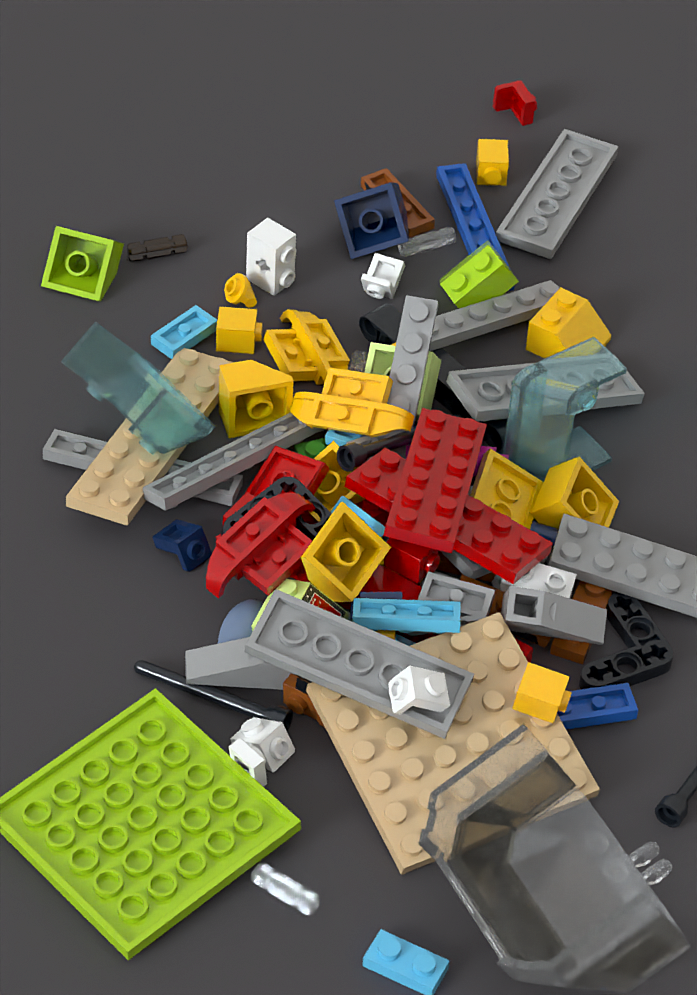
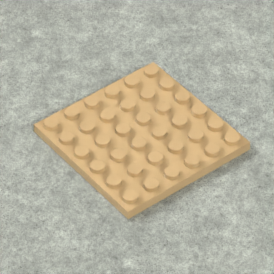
M500 612L461 626L460 633L445 632L410 645V647L474 674L473 681L445 739L314 682L307 684L306 691L401 875L596 797L600 791L558 714H556L554 723H550L512 709L528 661Z

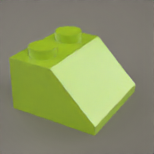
M56 226L41 286L101 302L117 274L124 244Z
M488 240L440 279V285L459 309L501 296L519 282Z

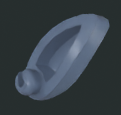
M248 599L231 609L221 626L218 644L250 637L253 632L251 625L259 613L263 602L257 599Z

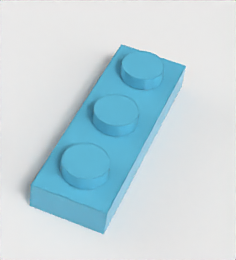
M354 598L352 622L373 631L395 630L402 633L423 631L437 634L445 632L460 633V602Z

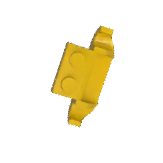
M287 309L282 313L280 320L282 322H291L292 328L266 330L263 340L279 370L292 376L293 381L314 380L317 385L325 384L329 368L348 370L350 359L327 319H319L310 312Z
M329 368L322 394L296 392L290 408V413L312 429L316 427L367 435L370 438L386 435L395 430L411 432L415 418L410 412L387 404L393 380L389 376Z

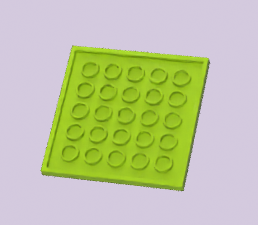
M156 688L0 797V833L127 960H130L301 830V821Z

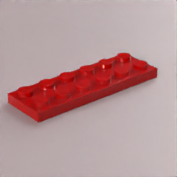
M422 408L383 536L452 554L487 424L477 422L471 418H460L445 414L439 410Z
M384 448L348 474L344 487L390 513L406 459L399 456L396 452ZM468 495L453 550L506 581L515 584L550 554L553 543L540 536L537 532L529 530L510 517L501 514L482 501Z

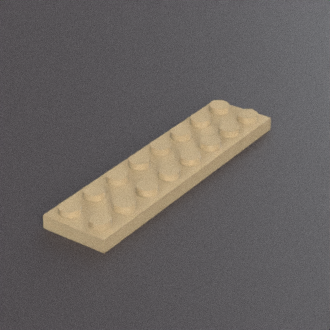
M183 348L178 351L66 495V507L128 526L146 502L143 487L165 476L218 404L219 365L234 362L200 353L193 349Z

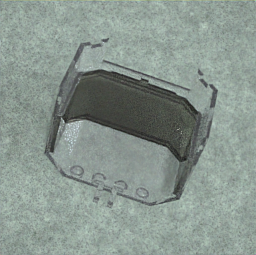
M522 724L431 792L427 806L430 810L426 829L421 831L418 844L437 862L500 959L496 964L514 981L565 988L600 989L629 993L691 947L677 923L650 887L651 884L660 882L665 876L670 874L672 871L670 861L668 859L659 860L642 873L637 868L645 866L659 854L660 848L657 843L650 841L628 855L573 779L525 724Z

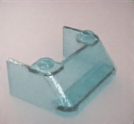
M96 321L61 361L89 384L86 390L100 402L103 398H106L132 423L128 430L140 439L139 444L152 455L157 451L165 454L203 439L216 427L153 364Z
M592 337L522 369L512 382L503 454L509 455V460L525 471L541 477H546L549 468L578 456L581 457L592 471L610 463L612 457L581 426L573 429L575 414L587 411L595 405L600 385L626 374L627 368L595 337Z

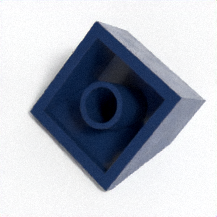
M390 182L334 200L351 259L409 242L407 212L398 183Z

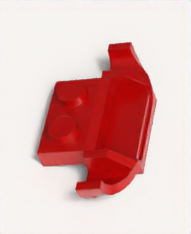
M297 493L278 494L269 499L263 497L216 541V547L210 557L207 568L206 589L219 599L224 594L225 586L232 577L239 580L244 576L269 596L303 564L301 556L313 540L296 528V518L304 511L312 512L315 510L314 504Z

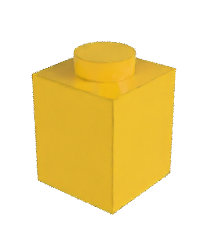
M478 139L476 157L477 185L506 186L509 166L508 140Z
M219 306L216 327V351L254 354L255 342L262 341L263 323L257 322V309Z
M528 662L512 709L554 723L558 711L565 713L572 692L565 690L569 676Z

